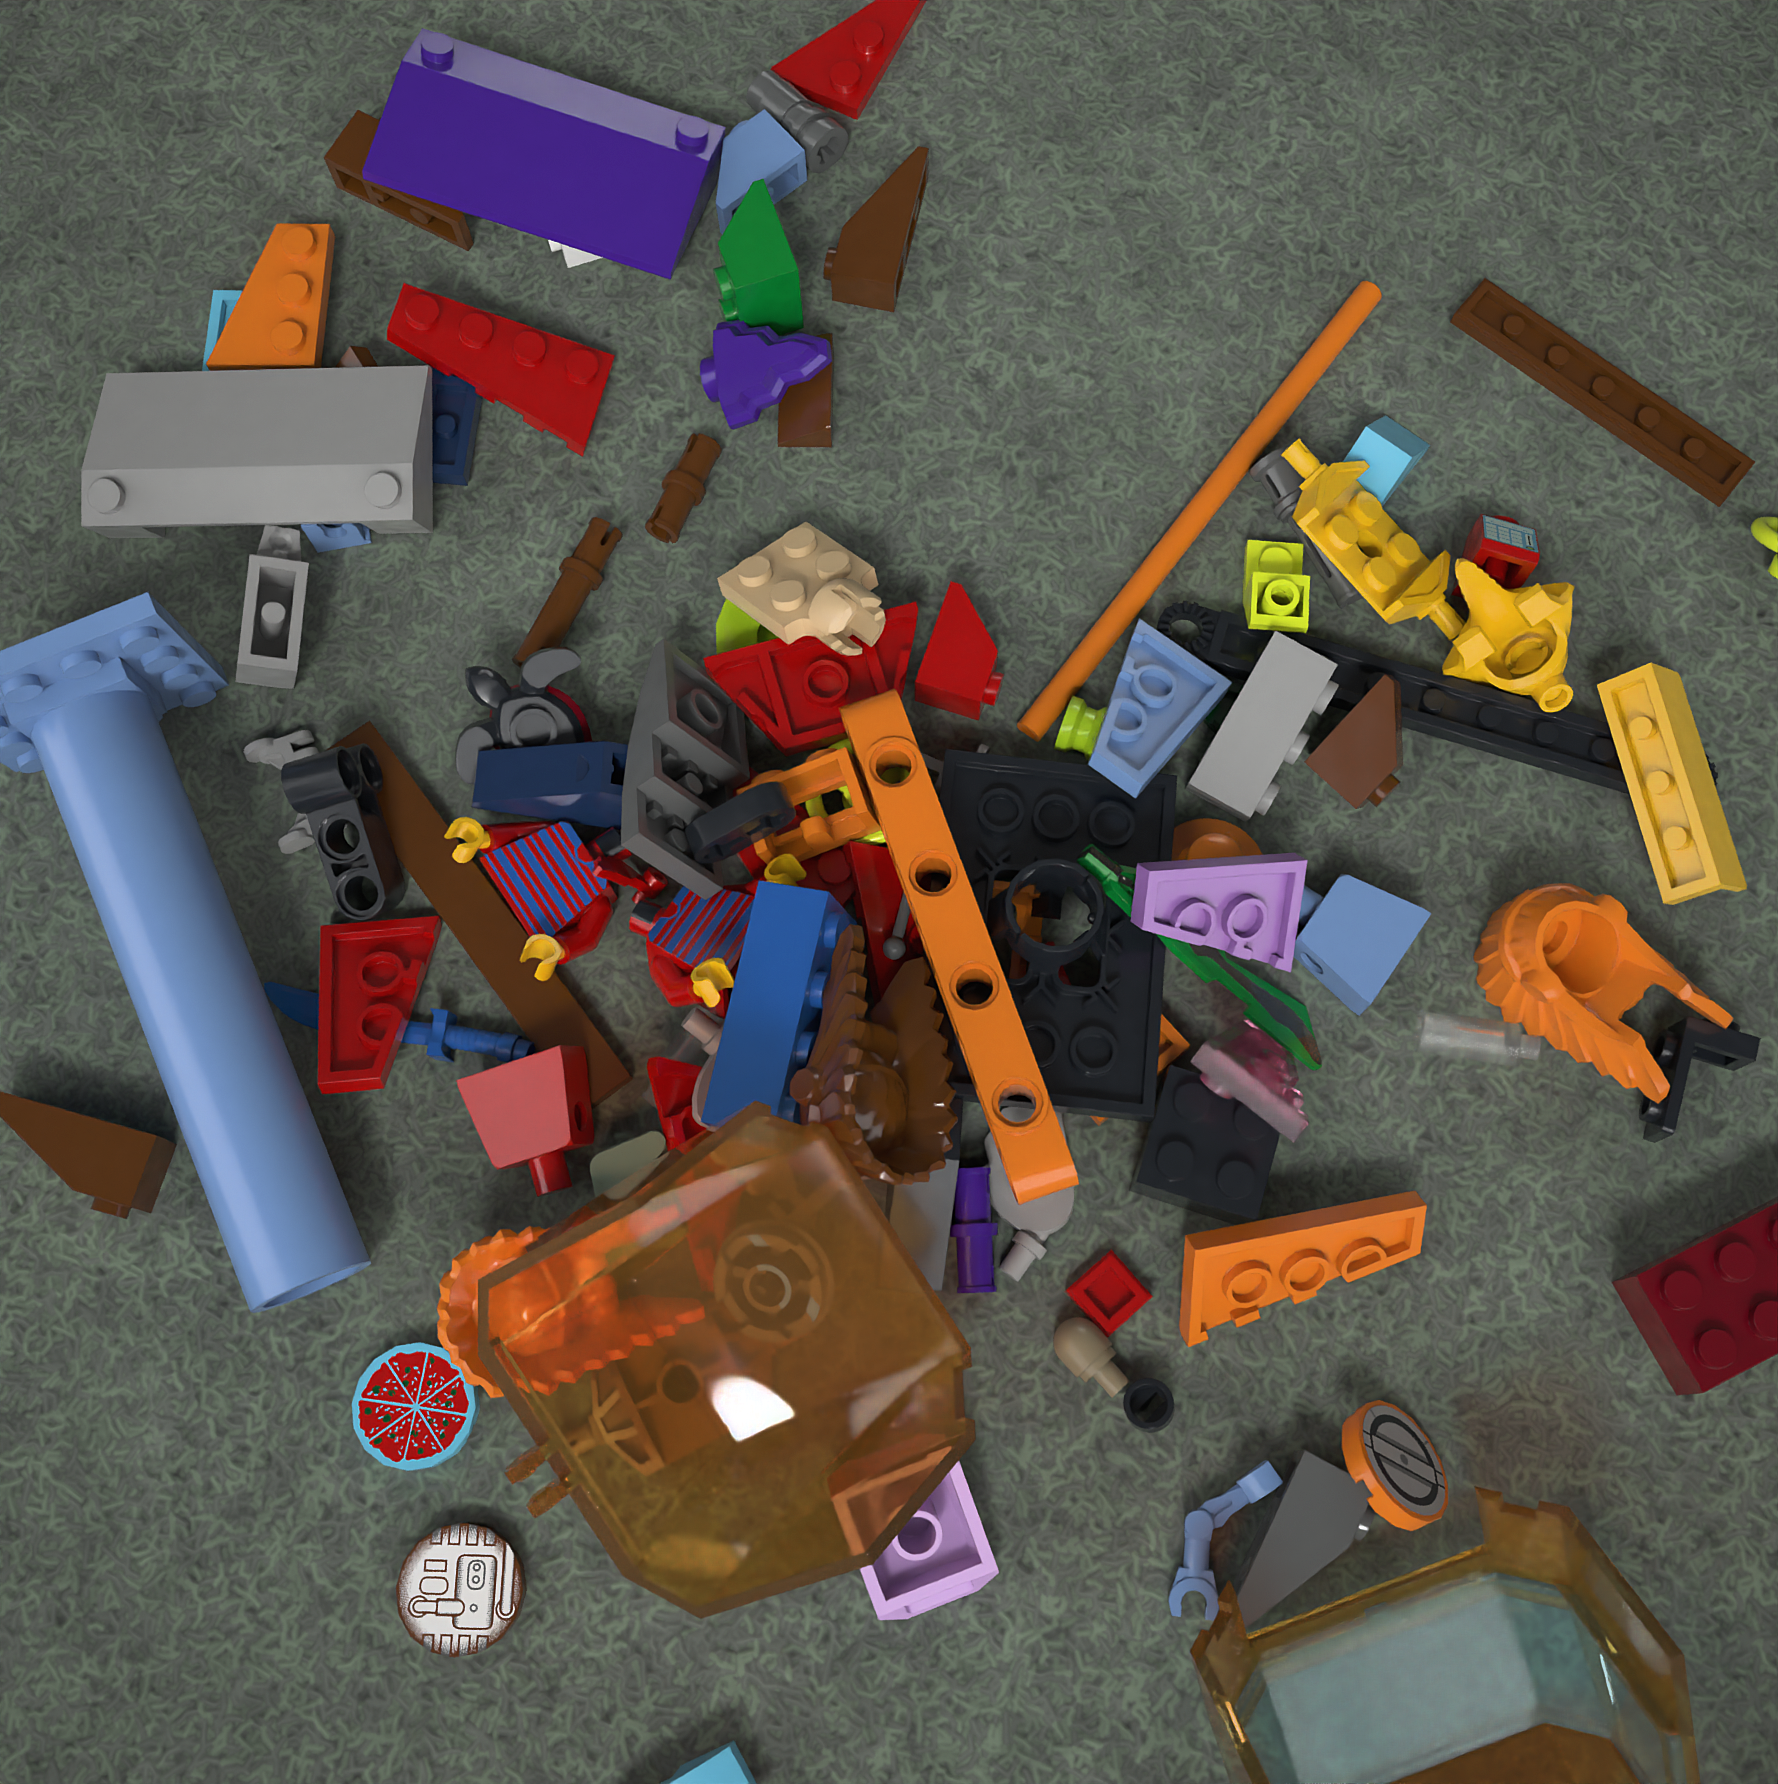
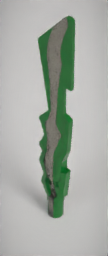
M1089 844L1078 856L1077 863L1098 879L1104 892L1131 917L1137 869L1119 865L1096 846ZM1156 934L1164 945L1205 983L1217 980L1248 1006L1243 1014L1311 1070H1317L1322 1067V1060L1305 1005L1226 958L1224 950L1206 945L1197 946Z

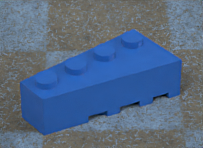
M760 880L758 882L701 1118L702 1123L719 1132L789 1146L793 1131H798L801 1127L800 1104L790 1095V1081L798 1070L807 1066L815 1045L823 1012V992L826 983L830 980L832 955L839 937L849 924L858 925L830 892Z

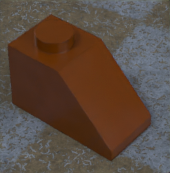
M1385 674L1304 761L1355 809L1364 807L1369 801L1375 807H1378L1401 783L1394 776L1403 766L1401 685L1392 675Z

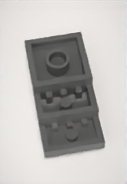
M662 639L655 644L639 695L628 744L622 791L621 846L707 900L723 889L721 861L706 864L698 863L694 859L688 844L685 829L700 816L734 798L733 790L750 779L744 712L707 675L704 668L668 641Z

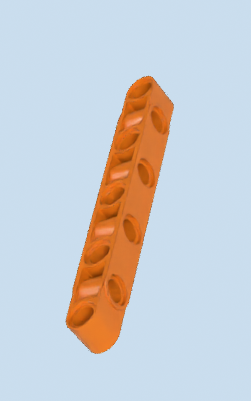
M892 689L839 707L853 753L1017 1204L1021 1205L1079 1184L1070 1151L900 696L896 689ZM899 767L910 772L909 776L900 783L891 784L880 779L881 775L890 768ZM929 873H941L950 880L947 887L939 892H928L918 885L920 880ZM970 982L984 983L992 991L989 999L978 1005L965 1003L959 998L958 993L964 985ZM1021 1095L1031 1100L1035 1106V1112L1025 1121L1013 1122L1002 1115L999 1110L1000 1105L1010 1096Z

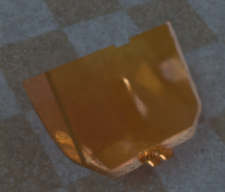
M753 1101L622 1180L561 1220L478 1279V1356L536 1443V1445L522 1453L504 1470L505 1475L513 1485L531 1476L537 1467L547 1460L558 1478L531 1496L526 1507L532 1516L537 1518L569 1494L623 1577L700 1619L873 1565L976 1440L975 1420L965 1417L963 1370L972 1367L971 1347L829 1128L815 1122L802 1126L771 1114V1106L758 1101Z

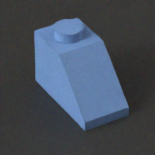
M765 109L750 120L738 123L730 134L723 139L716 196V209L722 235L754 181L764 179L773 205L807 181L805 150Z

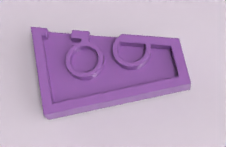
M1296 853L1137 863L1130 921L1145 931L1197 946H1210L1224 950L1232 956L1246 960L1255 959L1268 963L1274 968L1291 972L1308 860Z

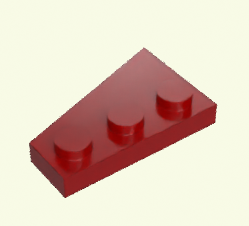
M848 841L843 846L846 866H851L856 891L853 901L857 919L861 918L868 950L866 965L874 1005L880 1002L903 963L922 957L923 944L910 911L903 937L906 945L905 954L896 960L889 959L884 955L883 943L892 935L903 895V888L888 848ZM931 873L924 876L918 884L919 887L928 892L930 891Z
M440 916L320 926L318 1086L322 1094L385 1088L438 942L442 927Z

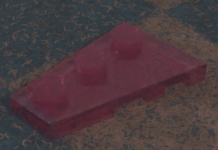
M1244 1019L1206 1041L1191 1060V1063L1202 1071L1200 1079L1208 1088L1226 1099H1231L1233 1096L1236 1097L1293 1143L1309 1124L1308 1115L1300 1110L1304 1104L1303 1094L1293 1088L1299 1081L1294 1055L1249 1020Z

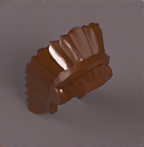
M849 924L841 933L832 955L831 975L823 992V1012L815 1045L807 1066L798 1070L791 1079L790 1095L800 1104L801 1127L806 1138L822 1163L834 1174L847 1179H858L866 1176L879 1182L896 1186L901 1184L912 1186L914 1182H929V1173L945 1168L944 1153L953 1147L949 1131L958 1120V1117L950 1107V1103L956 1095V1090L948 1082L953 1062L947 1056L949 1039L938 1031L944 1014L934 1008L937 991L928 984L931 972L923 957L906 961L889 984L880 1002L869 1012L873 1022L866 1021L864 1017L868 1003L864 997L867 979L863 976L866 955L863 954L865 940L862 926Z

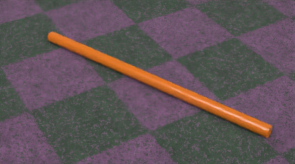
M1362 281L1020 719L1017 723V728L1036 742L1042 739L1069 704L1072 696L1076 695L1381 300L1382 293L1375 284L1369 281Z

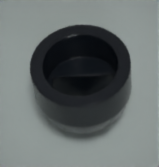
M1153 1378L1137 1380L1129 1386L1124 1395L1123 1407L1126 1417L1136 1429L1147 1433H1154L1164 1429L1172 1421L1175 1412L1174 1399L1169 1388L1161 1381ZM1158 1394L1164 1402L1145 1422H1142L1137 1415L1146 1409L1152 1399Z

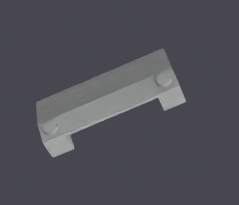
M429 365L106 373L81 470V526L108 538H164L165 527L361 523L378 534L433 533L432 368Z

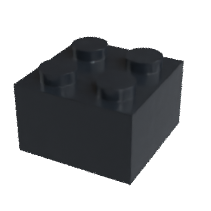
M1170 1065L1161 1079L1155 1100L1154 1118L1148 1124L1129 1191L1233 1225L1255 1222L1259 1214L1289 1102Z

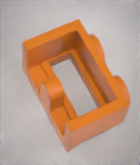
M846 747L839 750L835 748L819 750L808 756L804 764L786 771L771 770L756 776L751 781V785L736 790L737 795L759 784L781 782L786 786L792 803L795 806L847 785L853 803L852 807L825 818L821 816L807 818L800 823V827L779 836L774 832L754 843L757 855L767 865L782 854H792L798 862L845 845L848 841H855L881 830L857 761Z

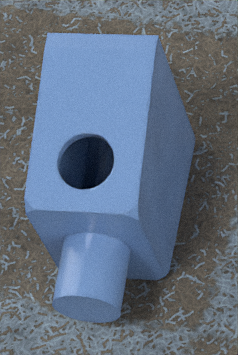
M1340 874L1325 897L1304 885L1298 921L1304 928L1296 938L1293 957L1350 1010L1360 1016L1371 1005L1431 913L1422 907L1348 874Z

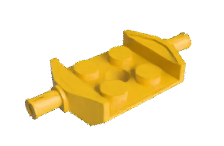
M1301 439L1296 440L1281 454L1305 479L1299 486L1302 493L1292 515L1294 521L1389 625L1415 616L1421 620L1426 615H1429V618L1448 637L1449 641L1458 636L1466 622L1445 601L1446 596L1443 593L1447 589L1451 555L1444 550L1433 560L1429 561L1420 551L1417 542L1410 535L1404 533L1383 510L1379 500L1361 486L1356 479L1370 467L1365 460L1332 463L1329 467L1326 463L1321 465L1320 461L1303 444Z

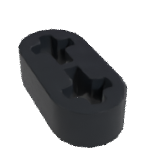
M777 781L767 782L744 791L700 816L686 827L685 836L693 857L698 863H714L733 856L783 828L795 818L796 810L783 783Z

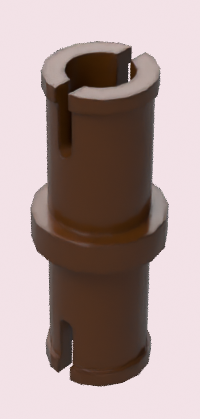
M695 433L691 434L675 469L666 473L662 481L664 491L651 517L645 523V529L654 538L665 543H669V541L672 544L676 543L693 506H698L702 502L706 494L704 484L716 460L722 453L720 445L714 439L700 433L698 436Z

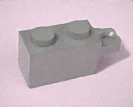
M265 525L257 555L249 554L235 682L294 689L298 670L309 563L301 562L300 530Z

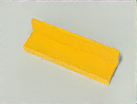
M1651 662L1597 684L1663 903L1674 905L1720 889L1735 892L1747 889L1743 871L1679 673Z

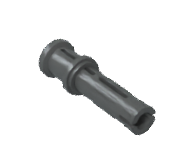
M1290 446L1279 448L1257 462L1249 474L1255 482L1263 484L1276 506L1273 510L1275 517L1284 524L1289 523L1292 530L1295 531L1306 553L1329 587L1337 605L1342 609L1347 604L1350 605L1362 599L1363 596L1292 518L1302 493L1299 486L1305 479L1281 456Z

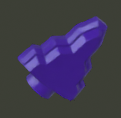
M739 320L721 322L713 330L714 356L701 360L700 376L707 397L712 402H720L729 428L734 430L757 422L761 410L780 403L789 386L809 381L832 362L830 342L826 339L804 333L780 337L769 326L750 328L744 321L740 322Z

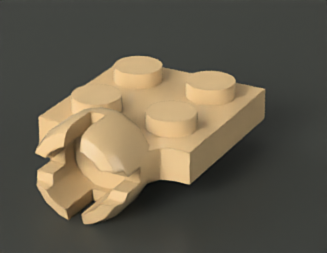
M804 522L798 527L789 530L781 538L753 556L744 559L739 565L717 578L722 595L788 645L801 637L813 636L839 654L847 656L862 654V647L848 637L853 634L872 647L882 634L886 622L884 610L879 607L882 603L881 598L871 592L872 589L878 586L875 568L808 522Z

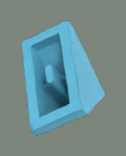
M1385 415L1365 427L1343 462L1363 460L1367 462L1370 467L1356 480L1367 492L1373 494L1383 506L1426 453L1430 445Z

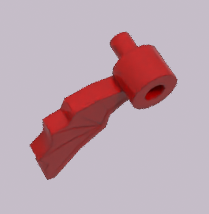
M599 855L593 862L594 868L592 873L596 877L611 880L624 887L629 885L636 888L638 891L631 898L635 904L647 897L655 899L668 885L664 875L652 867H649L641 876L625 862L616 860L611 855L607 857Z

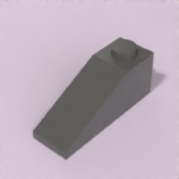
M1306 1450L1294 1451L1281 1478L1283 1484L1278 1486L1214 1627L1232 1637L1237 1636L1350 1547L1353 1538L1361 1541L1368 1532L1376 1513L1366 1500L1373 1494L1367 1488L1364 1481L1355 1483L1349 1473Z

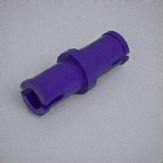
M958 1168L954 1197L955 1225L950 1226V1237H956L957 1293L997 1292L994 1276L993 1236L999 1234L998 1223H992L989 1176L991 1168Z

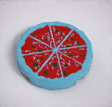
M421 1342L395 1346L375 1358L360 1377L352 1401L353 1426L364 1449L383 1465L406 1471L437 1467L458 1454L467 1442L466 1439L471 1434L473 1425L476 1424L480 1410L478 1386L466 1383L461 1368L451 1363L449 1351Z

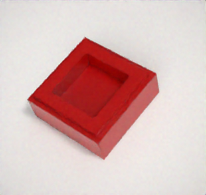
M1112 1250L1065 1290V1293L1107 1338L1153 1297Z

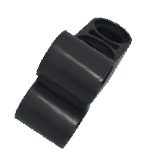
M364 743L349 748L339 746L284 764L281 770V781L285 795L295 811L307 815L338 909L349 918L367 920L396 908L403 900L405 882L377 794L383 789V775L373 750ZM347 821H351L359 831L360 840L356 848L349 845L344 837V827ZM365 877L371 879L377 887L378 898L375 904L368 901L362 892V882Z

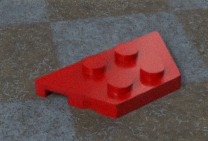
M915 601L885 609L886 622L883 632L872 647L853 634L849 636L850 640L862 647V654L847 656L839 654L813 636L801 637L789 645L782 639L776 638L703 658L707 675L785 756L834 744L848 738L839 707L892 689L897 690L902 701L918 621V606Z

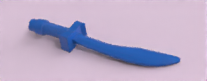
M274 982L264 984V990L270 1000L285 1015L305 1026L319 1030V994ZM430 1008L434 1015L433 1022L409 1021L401 1043L428 1046L426 1055L435 1060L454 1062L450 1055L451 1049L497 1057L498 1061L505 1063L532 1055L535 1052L534 1042L523 1040L520 1035L509 1032L500 1034L492 1031L488 1032L487 1030L457 1026V1016L449 1010Z

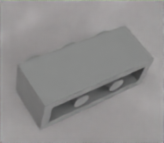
M1275 631L1185 789L1244 822L1251 818L1254 811L1264 816L1281 785L1272 781L1281 763L1285 761L1293 765L1310 737L1309 734L1301 730L1311 711L1322 715L1339 684L1329 680L1338 664Z

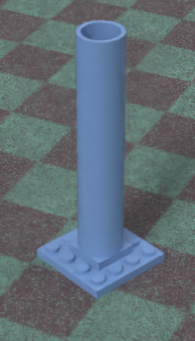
M146 592L0 651V763L15 772L34 773L41 770L45 771L250 1312L256 1313L300 1299L346 1279L369 1266L371 1261L159 725V721L163 718L162 714L167 713L172 708L182 704L185 707H197L210 702L216 697L215 691L229 686L223 667L149 592Z

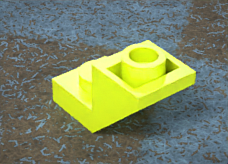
M1247 540L1244 556L1242 602L1249 629L1307 632L1310 576L1302 575L1303 544Z

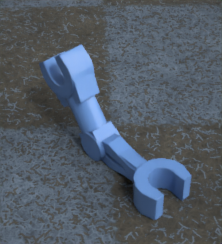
M1268 1460L1262 1461L1236 1481L1237 1484L1226 1492L1205 1500L1201 1506L1189 1511L1185 1516L1183 1566H1178L1168 1597L1172 1616L1181 1617L1182 1597L1185 1593L1195 1590L1203 1594L1206 1599L1205 1620H1215L1220 1605L1213 1570L1209 1569L1212 1531L1215 1528L1222 1527L1233 1513L1249 1502L1252 1504L1283 1484V1481Z

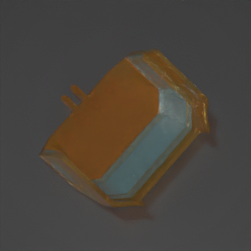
M1477 1486L1474 1487L1485 1544L1249 1634L1246 1633L1236 1592L1230 1580H1228L1217 1600L1220 1610L1209 1631L1201 1629L1190 1650L1206 1712L1231 1784H1701L1684 1654L1568 1506L1540 1500L1536 1509L1504 1502L1502 1492Z

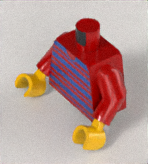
M460 817L453 821L444 837L446 839L459 837L467 843L458 845L452 857L459 863H466L474 857L478 849L485 853L484 856L479 858L530 936L526 941L520 961L525 962L532 957L543 960L538 965L534 975L538 980H548L552 976L556 964H566L597 948L612 918V904L618 898L607 879L596 877L592 873L594 868L593 862L599 855L604 857L611 855L616 860L622 861L632 856L628 849L621 846V837L614 827H611L584 845L568 821H561L557 824L551 820L514 821L483 825L469 817Z
M792 854L779 855L767 865L763 876L746 884L723 885L721 891L707 900L683 886L667 908L645 899L637 903L630 917L629 929L631 932L647 938L646 949L650 976L670 1005L673 1007H683L698 1004L714 1015L723 1019L726 1018L759 880L798 887L795 882L804 879L807 875L806 871Z

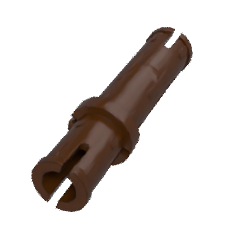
M592 517L573 555L563 559L559 566V570L562 573L520 649L512 658L513 663L521 668L523 662L530 654L550 647H560L590 591L598 590L603 581L600 573L617 543L623 537L622 532L616 527H613L611 532L607 531L611 523L601 518Z

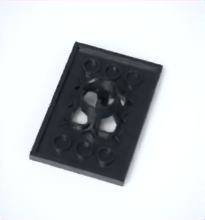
M945 749L939 802L992 944L1006 937L1011 948L1027 961L1026 975L1020 979H1005L1054 1111L1151 1123L1155 1114L1166 946L1156 933L1142 930L1130 921L1131 917L1104 892L1098 879L1079 865L1077 860L1083 857L1080 853L1089 844H1093L1112 861H1116L1119 865L1136 869L1137 863L1172 861L1177 775L1157 773L1137 798H1134L1089 765ZM931 873L929 892H939L946 888L950 883L949 878L941 873ZM1000 877L1014 878L1008 888L992 898L994 880ZM1034 885V894L1040 895L1039 898L1032 900L1031 917L1060 920L1062 899L1066 888L1070 886L1074 889L1073 892L1084 904H1087L1090 909L1087 920L1092 924L1091 929L1086 930L1069 945L1049 946L1036 942L1025 933L1020 936L1021 929L1013 917V914L1016 912V906L1012 903V900L1022 888ZM923 946L922 957L927 962L931 972L928 984L937 991L934 1008L944 1014L938 1031L949 1039L947 1056L953 1062L948 1082L956 1090L954 1099L980 1103ZM1091 947L1099 962L1097 984L1093 987L1064 984L1058 977L1060 966L1080 958ZM970 982L964 985L958 993L962 1001L971 1005L982 1004L992 995L990 988L980 982ZM1021 1095L1010 1096L1001 1104V1106L1035 1109L1031 1100Z

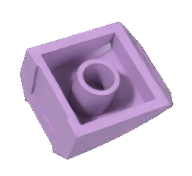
M921 1435L915 1441L861 1462L850 1463L830 1481L837 1509L879 1620L909 1619L979 1591L999 1573L949 1435Z

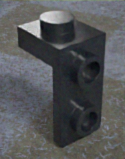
M1687 1016L1668 1027V1030L1663 1029L1655 1041L1652 1057L1670 1084V1089L1667 1096L1660 1103H1656L1643 1095L1639 1107V1119L1646 1122L1643 1139L1656 1143L1674 1134L1691 1059L1735 1071L1756 1061L1761 1038L1740 1032V1026L1735 1022H1731L1727 1029H1724L1707 1018L1700 1020L1691 1016Z

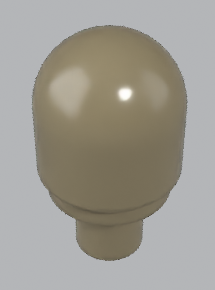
M1072 1317L1063 1321L1057 1327L1053 1337L1055 1353L1076 1378L1080 1376L1087 1383L1093 1377L1111 1398L1130 1381L1111 1361L1117 1354L1111 1347L1113 1343L1092 1321L1082 1317Z

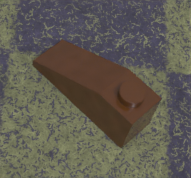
M357 110L323 157L337 188L469 251L474 242L464 214L461 211L363 179L362 170L381 117L376 119Z
M918 146L842 227L837 248H828L823 277L825 280L831 281L832 301L889 312L895 311L928 182L929 148Z
M0 1091V1117L73 1191L95 1197L90 1209L128 1219L131 1208L152 1213L177 1144L157 1135Z

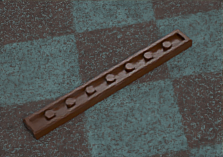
M369 720L327 750L339 746L349 748L362 743L367 744L373 750L383 775V789L377 794L396 856L530 1041L534 1042L538 1052L559 1045L584 1046L591 1108H595L632 1081L633 1078L557 974L553 971L552 976L548 980L540 981L534 975L538 965L543 960L532 957L525 962L520 961L522 951L529 936L474 861L471 859L466 863H459L454 860L452 854L456 847L460 845V842L456 837L451 839L444 837L449 827Z

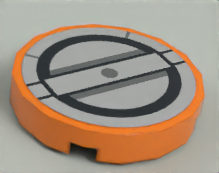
M1377 1400L1357 1408L1355 1413L1348 1416L1342 1425L1341 1447L1347 1470L1355 1483L1364 1480L1367 1488L1373 1494L1366 1499L1372 1509L1392 1525L1409 1531L1417 1530L1442 1518L1448 1506V1483L1442 1462L1426 1434L1410 1416L1396 1405Z

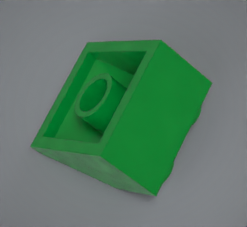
M760 179L751 184L718 242L721 266L713 268V273L721 299H718L724 322L744 321L750 328L769 326L780 336L804 328L799 270L765 181Z

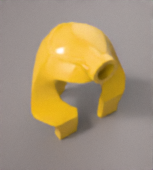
M1464 558L1457 559L1455 562V574L1469 608V617L1458 638L1452 641L1454 646L1442 665L1443 675H1452L1473 683L1498 687L1513 694L1531 695L1545 712H1557L1566 707L1573 697V690L1562 673L1568 659L1567 640L1571 628L1572 594L1575 586L1568 582L1546 585L1537 583L1530 587L1507 589L1497 583L1475 563Z

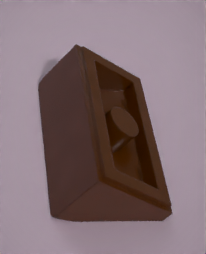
M833 333L815 336L830 342L832 362L809 381L789 386L779 403L778 447H832Z

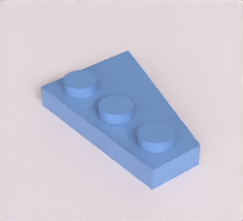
M1139 618L1132 632L1088 765L1131 796L1137 798L1223 699L1232 682Z

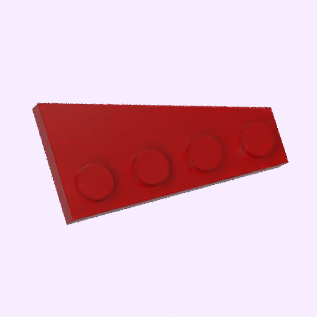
M406 283L402 286L387 327V340L448 377L454 374L476 387L475 393L493 404L498 400L523 415V422L542 433L545 429L566 441L568 449L582 457L584 456L615 355Z

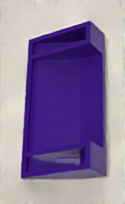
M422 28L401 61L362 174L364 180L671 280L719 179L726 127L705 121L697 116H689L451 38L443 33Z

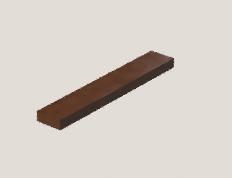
M1486 278L1454 313L1450 321L1457 328L1718 507L1723 504L1755 464L1754 460Z

